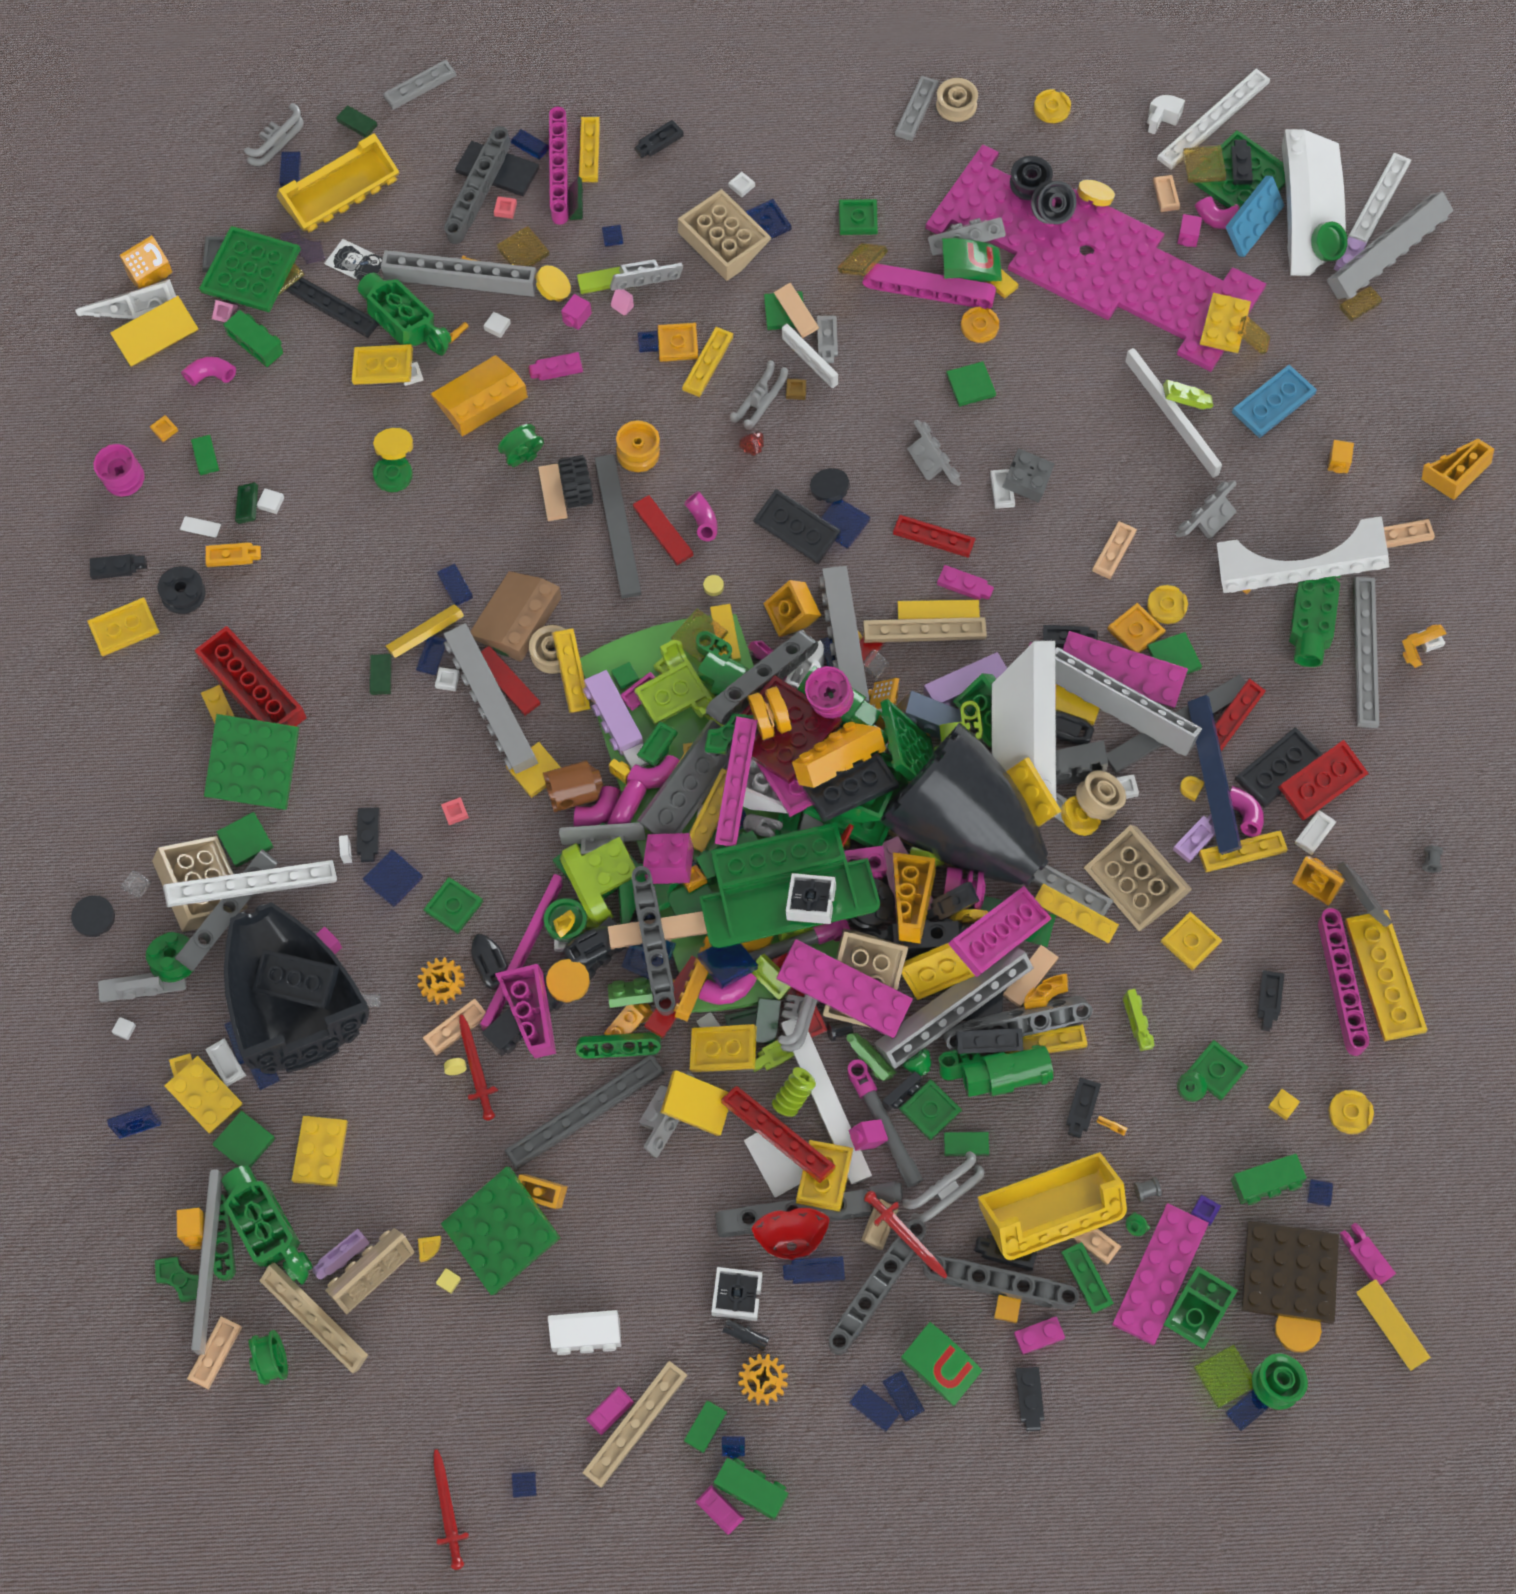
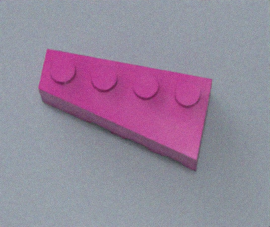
M534 964L495 973L529 1052L534 1058L556 1054L544 974L539 965Z

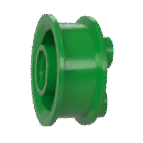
M525 424L509 432L500 441L498 451L507 457L506 462L509 466L516 467L524 461H533L544 445V439L536 435L533 424Z
M168 932L157 937L149 944L146 950V960L154 977L159 976L162 982L171 983L183 980L193 972L175 959L190 940L187 936Z
M271 1330L269 1335L263 1337L258 1335L252 1336L248 1340L252 1357L249 1358L251 1370L256 1371L260 1384L268 1385L270 1380L277 1378L286 1380L288 1377V1362L279 1334L275 1330Z
M1278 1353L1268 1356L1255 1368L1252 1374V1387L1256 1396L1263 1404L1272 1409L1284 1410L1292 1407L1305 1395L1308 1379L1305 1370L1297 1360L1286 1354Z

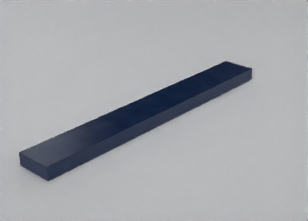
M1204 695L1188 701V707L1192 723L1202 728L1196 740L1219 853L1224 855L1242 849L1210 698Z

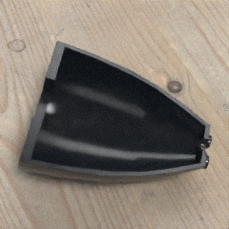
M960 722L931 755V759L906 787L903 786L888 803L879 821L907 842L921 850L933 853L938 860L966 872L973 870V874L978 875V872H984V877L1028 886L1035 878L1033 876L1038 869L1040 871L1043 870L1049 862L1046 859L1048 851L1039 827L1021 792L1010 775L987 748Z
M272 902L259 905L254 913L247 914L246 912H241L230 918L224 959L225 997L232 1029L241 1056L249 1068L252 1070L255 1068L260 1069L262 1073L275 1074L278 1070L284 1069L287 1073L305 1069L340 1052L338 1049L344 1043H351L360 1034L359 1028L361 1025H366L369 1018V1007L355 982L336 955L314 932ZM263 949L340 967L329 1009L253 992L252 988Z

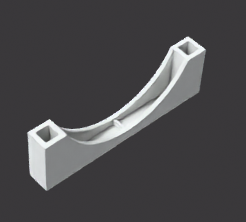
M1382 516L1360 520L1353 534L1337 548L1323 555L1305 560L1279 561L1261 557L1246 549L1238 540L1217 543L1224 593L1297 583L1312 579L1316 580L1369 570H1380L1389 567Z

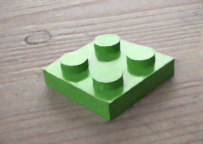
M641 977L630 982L619 980L608 984L610 1008L653 1002L650 980Z

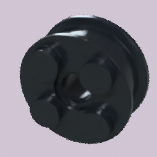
M1025 156L1018 159L1011 169L1010 188L1012 192L1021 199L1031 201L1032 194L1037 186L1043 182L1052 181L1053 170L1051 165L1043 158L1037 156Z
M1046 181L1037 186L1031 197V209L1034 216L1046 224H1062L1068 221L1076 209V195L1072 187L1062 181ZM1053 198L1056 200L1054 207L1052 206Z
M173 567L163 573L158 581L157 589L162 603L173 613L187 614L193 612L202 605L205 599L206 591L198 572L190 567Z
M874 879L880 900V907L874 913L849 918L858 927L864 929L869 927L877 928L893 914L895 908L894 894L887 884L878 879Z

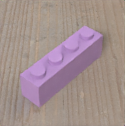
M998 652L925 684L923 694L926 697L952 707L956 705L954 700L982 673L993 674L997 679L1007 667Z
M607 670L585 679L583 692L587 700H592L594 704L592 709L596 717H601L602 722L600 723L605 734H610L611 739L609 741L613 750H618L622 756L623 751L641 743L643 744L642 735Z

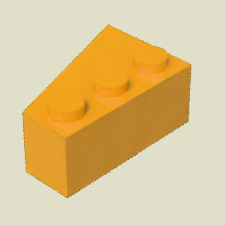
M1476 439L1457 448L1456 452L1448 456L1446 454L1441 456L1440 460L1425 464L1421 480L1452 500H1455L1492 463L1494 448L1480 439Z

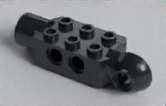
M952 919L940 920V922L925 920L921 944L899 941L898 923L888 926L887 930L869 927L862 929L860 932L907 946L906 961L949 943L974 923H960Z

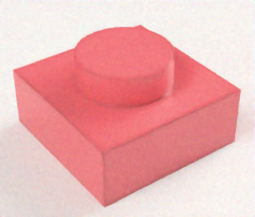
M498 196L494 216L513 219L517 206L516 199Z
M461 797L441 804L449 825L469 818Z

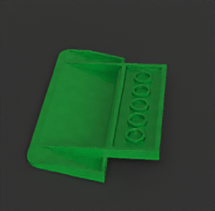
M837 822L712 850L711 854L720 892L699 896L709 943L715 948L727 947L822 925L823 923L787 920L786 907L792 873L835 877L836 891L834 901H832L831 922L874 913L880 907V900L868 858L847 863Z

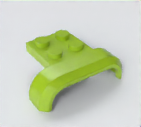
M672 640L660 646L661 655L669 671L634 689L635 694L652 722L656 726L660 721L663 722L689 707H692L700 718L706 716V708L713 698L687 659L682 642Z
M620 836L582 856L581 849L577 843L562 850L560 856L561 863L590 920L601 925L608 917L614 918L602 895L631 880L632 872L636 868Z

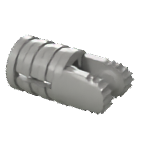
M755 814L747 815L743 823L746 832L753 830L756 835L768 838L775 836L771 829L780 830L783 826V823L778 820Z

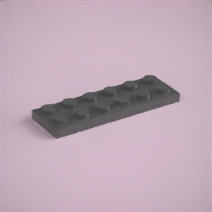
M709 720L637 820L652 834L681 833L710 793L721 769L726 770L728 768L731 746L727 754L705 752L708 730L721 727L714 720Z

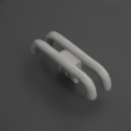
M291 103L289 105V109L293 111V114L281 127L270 122L268 124L269 127H265L264 132L261 131L259 133V137L266 141L260 148L251 149L246 147L244 149L245 154L250 156L247 158L249 164L253 166L265 165L302 129L304 122L301 117L300 108L296 104ZM263 154H265L262 158H259V159L254 158V157H259V156H262Z
M772 360L768 361L763 376L736 413L730 414L731 421L734 423L740 421L750 406H753L757 410L750 420L746 419L743 422L745 429H752L783 387L788 376V369L786 367L781 368L778 380L768 393L767 382L771 378L775 363Z
M806 994L804 997L787 996L786 1000L792 1003L786 1002L784 1008L791 1011L783 1010L782 1016L797 1020L791 1035H782L778 1038V1042L782 1044L781 1049L783 1051L793 1052L798 1050L805 1042L817 1004L816 999Z
M967 1152L965 1155L967 1160L948 1175L943 1176V1179L935 1182L934 1186L931 1185L918 1198L914 1200L905 1199L902 1204L905 1208L916 1209L934 1196L941 1200L922 1214L913 1213L911 1220L929 1221L982 1180L985 1171L982 1166L976 1165L974 1167L975 1174L962 1185L958 1186L955 1181L976 1163V1155L973 1152Z

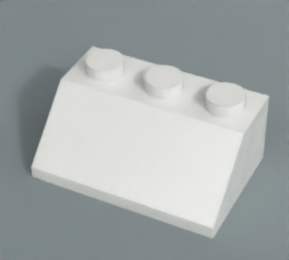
M617 1310L548 1316L551 1349L553 1352H557V1355L571 1354V1351L580 1350V1353L594 1352L593 1349L600 1348L608 1352L615 1351L616 1347H621L620 1318Z

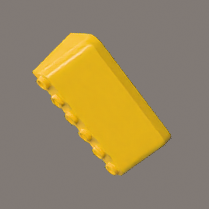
M374 133L360 141L355 149L297 183L293 180L278 189L276 197L303 231L312 232L318 228L317 224L322 221L324 223L329 222L337 212H340V214L344 213L350 208L349 205L354 202L356 204L361 203L369 193L374 195L386 183L389 186L396 182L399 171Z
M1101 1152L978 1196V1203L1000 1252L1007 1260L1017 1259L1119 1221L1127 1212L1124 1183Z

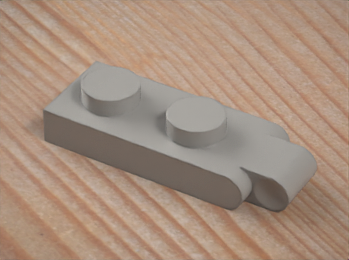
M817 316V325L819 327L817 330L818 355L827 363H834V356H838L837 317Z

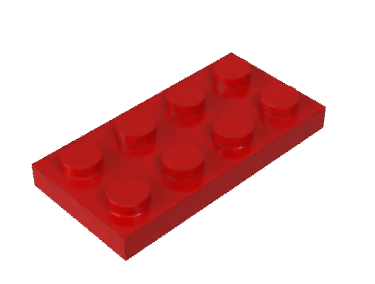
M1342 740L1279 785L1278 788L1302 821H1304L1369 773L1345 740Z

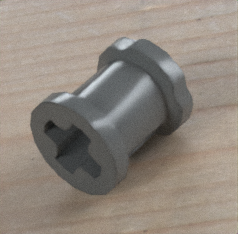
M1434 845L1426 846L1424 848L1425 863H1423L1422 869L1431 873L1440 872L1442 870L1440 857L1443 854V849Z
M1152 1177L1150 1181L1143 1183L1134 1182V1190L1139 1202L1144 1201V1198L1150 1196H1162L1157 1177Z

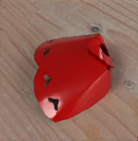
M797 1208L790 1212L779 1210L762 1216L751 1229L755 1239L769 1254L782 1259L794 1260L795 1258L809 1255L816 1250L829 1227L830 1218L812 1208ZM799 1213H801V1214L807 1213L804 1217L801 1216V1215H798ZM815 1215H818L820 1218L824 1219L818 1220V1218ZM788 1243H795L796 1249L788 1250Z

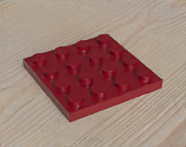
M774 675L761 690L760 694L764 701L767 702L765 691L777 686L786 704L792 730L780 733L776 726H774V736L763 740L758 728H756L751 759L790 784L796 777L792 762L798 759L802 753L814 748L815 744L827 739L839 727L842 719L840 717L834 719L824 718L817 714L805 694ZM750 704L742 714L753 715Z

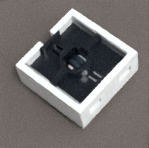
M792 873L786 907L787 920L831 924L832 901H834L836 891L835 877Z
M717 1267L712 1316L757 1321L759 1299H756L757 1294L760 1295L762 1272Z

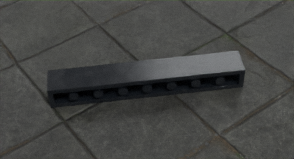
M608 917L600 926H614L617 924ZM625 947L612 949L609 953L584 965L589 973V979L591 980L595 976L598 968L606 966L617 951L621 952ZM574 948L572 951L577 958L580 956V954L577 951V949ZM546 974L544 981L549 1012L554 1009H559L564 1002L558 1001L551 996L547 988ZM510 1007L482 1032L484 1039L501 1057L505 1053H511L515 1049L516 1043L524 1039Z

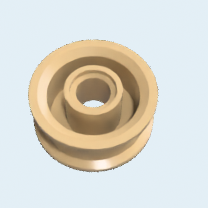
M963 78L946 80L939 86L937 91L936 108L942 118L952 122L970 119L977 109V88L973 83Z
M556 625L544 626L538 629L529 641L531 660L534 666L544 673H560L556 650L548 651V649L555 647L552 633L566 630L563 627Z
M1097 770L1091 772L1085 781L1078 785L1076 790L1078 803L1090 818L1110 819L1126 802V793L1122 784L1117 778L1105 771Z

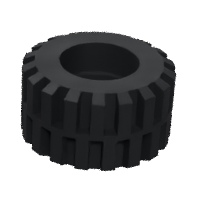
M583 455L559 459L558 467L566 506L574 508L592 504L594 499L586 458Z

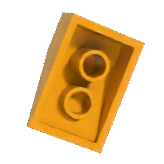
M1306 856L1292 883L1329 906L1346 879L1340 872L1326 867L1321 860Z

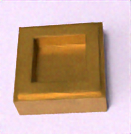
M787 379L786 399L806 400V380Z

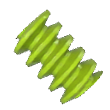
M795 1067L792 1070L793 1073L788 1076V1080L784 1082V1086L776 1094V1099L772 1100L773 1108L781 1115L795 1116L816 1086L814 1077L801 1067Z

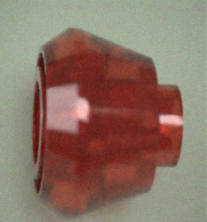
M757 431L739 440V447L746 454L751 453V456L762 452L761 448L764 447L763 433Z

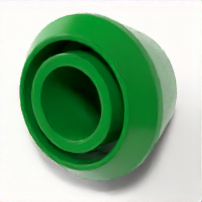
M923 1048L903 1063V1067L912 1074L915 1071L920 1076L927 1074L932 1064L929 1050Z
M1186 1072L1178 1079L1177 1091L1184 1100L1195 1102L1205 1096L1207 1082L1198 1072Z

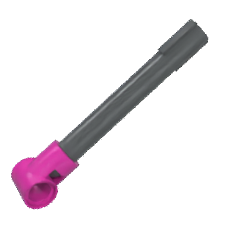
M846 919L831 922V924L814 926L813 930L721 962L720 965L723 974L727 976L737 972L738 969L751 967L760 955L764 953L770 959H774L789 952L795 939L808 946L816 943L821 945L831 940L838 942L841 939L843 928L850 930Z
M858 1059L853 1060L848 1065V1079L854 1085L860 1099H864L874 1120H882L888 1137L886 1143L897 1163L896 1166L907 1188L919 1184L923 1181V1178L913 1158H910L876 1093L878 1089L867 1070L866 1063ZM854 1068H860L863 1070V1074L855 1076L851 1071Z

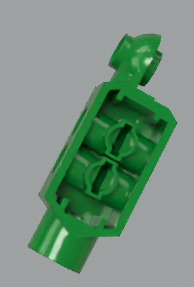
M375 272L369 273L362 278L357 290L367 301V313L400 345L411 344L412 346H417L426 341L428 347L436 354L443 356L447 352L448 345L452 341L447 329L434 326V314L398 279L384 281Z
M1341 575L1299 581L1297 583L1289 642L1295 646L1294 662L1300 666L1318 667L1323 664L1324 651L1330 648L1334 638L1341 584L1336 578L1340 579Z
M248 1165L231 1170L221 1179L229 1196L223 1206L253 1262L261 1267H268L285 1259L282 1264L289 1277L293 1281L297 1279L303 1285L308 1278L309 1270L313 1269V1266L304 1251L298 1252L297 1248L300 1241L271 1188L263 1181H257Z

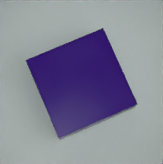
M1201 1194L1191 1215L1208 1222V1226H1211L1221 1205Z

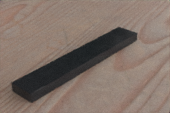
M290 270L282 286L283 290L366 338L379 326V323L371 316Z

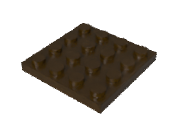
M1248 1221L1241 1311L1334 1324L1339 1234Z

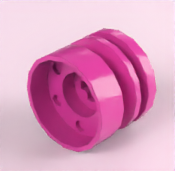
M108 445L101 449L94 459V471L106 489L113 495L120 497L129 496L137 492L142 486L145 479L144 470L132 451L125 445Z
M829 666L821 667L812 672L806 681L805 693L817 714L824 718L834 719L843 716L851 708L854 699L853 689L848 678L841 670ZM829 692H832L834 695L831 699L828 695Z
M948 867L944 894L966 882H971L980 900L972 906H974L973 909L980 910L983 905L986 886L984 872H978L976 881L972 880L973 870L969 871L967 879H962V869Z

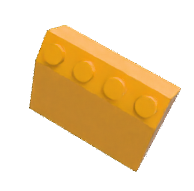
M496 355L431 393V397L462 437L528 398L525 383L511 367Z

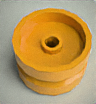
M631 421L619 429L616 436V455L621 466L632 472H644L653 468L658 462L660 455V438L655 427L644 421Z
M777 686L765 691L767 702L764 701L760 693L748 696L754 720H758L757 728L763 740L774 736V726H776L780 733L792 730L786 704Z

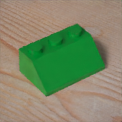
M982 673L954 700V703L960 710L962 704L966 701L977 703L980 709L983 729L982 739L989 748H992V683L996 678L993 674ZM968 706L964 710L966 716L971 717L976 713V708L973 706ZM978 719L975 720V721L970 722L973 727H974V722H978Z
M884 760L894 777L899 781L901 773L895 771L892 763ZM894 790L851 809L840 816L857 823L880 821Z

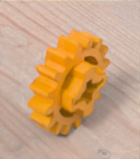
M445 957L442 962L435 958L434 964L428 961V968L422 967L423 975H418V980L421 981L418 983V987L423 989L421 991L422 996H427L428 1002L435 999L436 1005H439L440 1000L448 1004L449 998L455 1001L454 995L462 994L459 987H465V983L462 981L465 976L464 973H460L462 971L460 965L455 967V961L452 960L448 963ZM452 974L455 975V983L451 980ZM428 979L432 982L430 989L427 986Z
M758 1354L756 1361L750 1357V1365L748 1366L743 1363L742 1368L745 1372H739L738 1374L740 1378H743V1380L738 1382L739 1386L745 1387L741 1391L742 1395L748 1393V1401L750 1402L755 1398L758 1406L761 1400L765 1402L766 1406L769 1405V1399L776 1403V1395L783 1396L784 1391L781 1388L788 1386V1383L783 1381V1379L788 1378L787 1373H782L785 1369L784 1364L778 1366V1358L771 1361L770 1354H767L765 1359H762L761 1355ZM762 1365L757 1371H751L756 1366ZM770 1367L777 1372L778 1378L771 1374ZM764 1371H766L768 1381L764 1382L761 1389L759 1379L762 1378ZM748 1382L755 1385L756 1393L751 1390ZM768 1389H775L771 1393L765 1394V1391H767Z

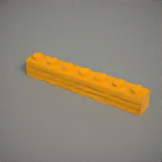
M708 936L705 937L703 942L705 944L704 948L701 947L699 951V959L696 958L694 966L696 967L689 974L690 980L685 983L684 988L686 990L679 997V1000H681L680 1004H676L674 1009L676 1012L675 1017L688 1022L719 949L710 945Z

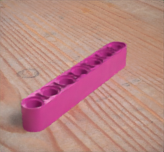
M554 107L549 112L550 211L552 221L555 224L561 225L568 221V125L564 108Z
M877 263L867 264L862 282L869 289L969 307H981L983 309L992 308L996 293V287L989 283L961 278L944 279V275Z
M1328 908L1323 911L1319 918V933L1345 1048L1349 1054L1358 1056L1369 1045V1035L1342 917L1338 910ZM1325 918L1332 919L1334 923H1328ZM1329 938H1335L1339 943L1334 944ZM1334 958L1341 959L1343 964L1336 963ZM1339 978L1345 979L1348 984L1340 983ZM1343 999L1351 1000L1353 1005H1347ZM1348 1019L1355 1020L1357 1026H1352ZM1353 1040L1360 1041L1362 1047L1355 1046Z

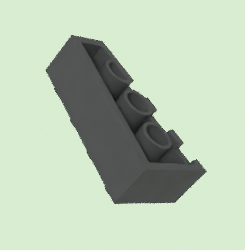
M1104 740L1056 750V785L1081 783L1093 771L1100 770L1106 772L1108 760Z

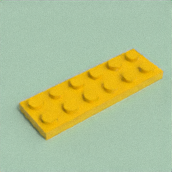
M1384 910L1385 913L1387 914V916H1388L1389 919H1390L1388 910ZM1370 914L1346 918L1345 924L1383 1041L1426 1033L1427 1027L1392 923L1384 927Z

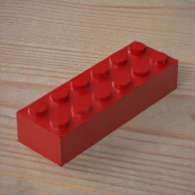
M225 626L194 650L203 666L253 720L298 726L307 719L302 706L228 626Z

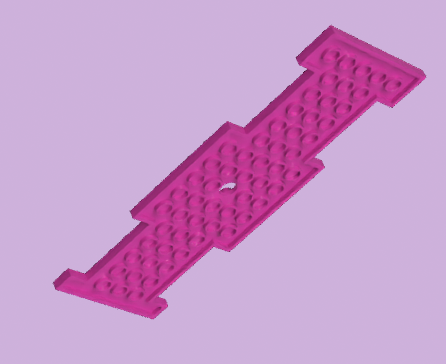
M982 144L930 217L925 229L935 234L946 232L951 223H962V226L970 224L969 221L980 218L981 221H988L1001 217L1006 236L988 242L1015 255L1008 265L1009 271L1108 321L1117 307L1183 339L1184 342L1178 349L1177 355L1212 372L1225 351L1200 345L1213 293L1251 301L1249 314L1264 291L1266 283L1233 267L1225 279L1221 280L1157 248L1164 238V233L1114 208L1096 206L1090 200L1088 202L1084 201L1079 197L1075 189L1073 190L1076 195V209L1072 217L1062 224L1043 223L1034 216L1031 209V201L1021 199L1012 192L1010 188L1011 176L992 167L999 156V152ZM1053 198L1052 200L1053 207L1055 206L1056 202L1055 198ZM1090 246L1093 248L1094 253L1084 256L1080 253V247Z

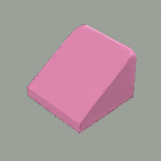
M624 289L615 290L611 307L621 314L627 315L634 307L633 295Z
M216 300L212 319L226 322L236 313L238 305Z

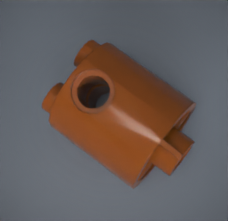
M587 760L543 772L554 813L599 800L598 796L603 786L599 770L589 765Z

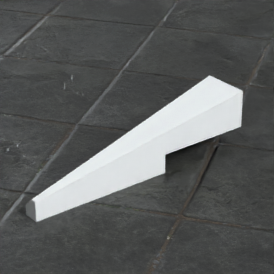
M169 279L79 307L75 311L77 316H107L136 319L176 297Z

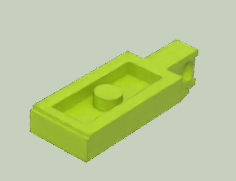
M1136 989L1128 990L1122 999L1133 1036L1137 1039L1140 1051L1153 1049L1155 1046L1154 1038L1147 1030L1148 1020L1142 1013L1141 997L1137 995Z
M777 1040L757 1053L759 1058L755 1060V1069L753 1071L756 1072L764 1067L767 1071L771 1068L774 1069L795 1056L793 1052L783 1051L781 1049L782 1044Z

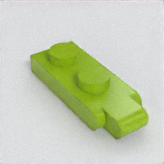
M1166 380L1163 384L1165 399L1199 409H1210L1213 407L1212 396L1205 394L1201 389Z

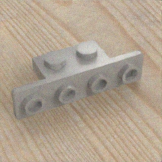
M999 217L988 221H981L980 218L970 220L968 225L962 226V223L951 225V229L947 232L929 236L928 241L932 255L942 253V238L986 242L1005 237L1006 232L1002 218Z
M655 259L621 265L619 269L621 274L613 276L610 288L612 291L622 290L629 287L676 280L680 278L683 265L678 263L659 267Z
M916 419L914 424L922 437L907 449L924 477L930 481L944 470L949 480L953 484L960 486L962 484L959 480L960 474L954 467L950 466L949 457L946 453H942L939 448L941 444L929 433L931 428L926 422L922 423Z
M1224 481L1216 488L1217 491L1204 500L1205 504L1195 509L1191 513L1192 517L1179 525V530L1175 535L1177 537L1187 536L1198 526L1207 538H1212L1237 512L1225 497L1237 483L1235 481Z
M640 823L559 828L561 844H581L582 856L619 836L624 845L625 841L646 839L644 826Z
M152 973L102 980L98 982L100 1002L134 999L135 997L154 996L161 993L185 990L186 978L168 983L162 982L159 976L154 977Z
M660 1085L639 1120L642 1126L653 1130L644 1144V1148L656 1158L664 1149L665 1144L680 1121L660 1113L668 1088Z

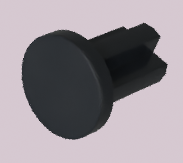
M827 1022V1033L830 1041L833 1042L836 1040V1037L853 1033L852 1023L844 1022L833 1025L832 1022Z

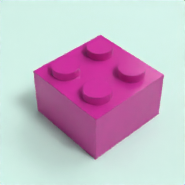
M690 833L647 835L643 866L650 870L653 884L690 883L694 853Z

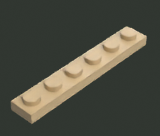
M985 617L863 621L864 643L981 640L987 637Z
M276 1263L269 1265L260 1282L352 1373L357 1372L368 1354Z
M669 1361L583 1471V1474L602 1488L688 1377L687 1374Z

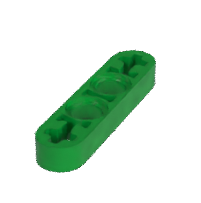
M654 1033L584 1036L579 1038L576 1043L577 1055L585 1059L654 1055L661 1048V1038ZM625 1042H633L635 1047L626 1048L623 1044ZM610 1043L613 1045V1048L609 1050L604 1049L602 1044ZM587 1045L589 1049L586 1050L583 1046Z
M221 1194V1203L223 1204L220 1205V1213L222 1215H219V1221H225L226 1227L223 1231L217 1232L216 1248L219 1243L226 1242L228 1243V1250L223 1254H219L215 1250L213 1271L220 1280L228 1281L234 1277L236 1266L231 1220L223 1206L227 1199ZM217 1259H225L226 1266L230 1268V1270L226 1271V1275L219 1272V1270L223 1269V1262L221 1260L217 1261Z

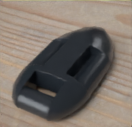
M1056 711V738L1075 745L1090 743L1095 731L1090 722L1063 711ZM1081 729L1085 730L1083 737L1079 736Z
M608 926L592 928L569 941L563 950L566 958L570 959L571 962H580L586 965L609 953L612 949ZM574 948H576L580 954V956L577 958L572 951Z
M477 934L472 942V960L486 987L491 990H497L500 983L498 980L492 982L491 978L496 976L495 973L507 971L509 966L497 943L488 936Z

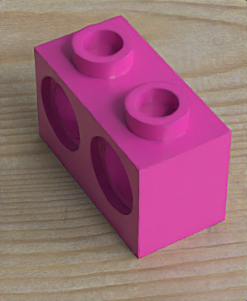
M883 846L844 851L847 863L868 858L869 862H877L878 868L870 866L874 879L880 880L886 875L887 865Z

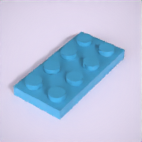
M1265 176L1226 225V230L1238 256H1246L1285 206L1273 176Z
M1288 365L1235 406L1232 413L1260 438L1314 396L1317 389L1293 367Z

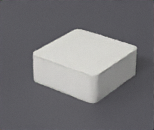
M120 1017L112 1033L129 1040L136 1025Z

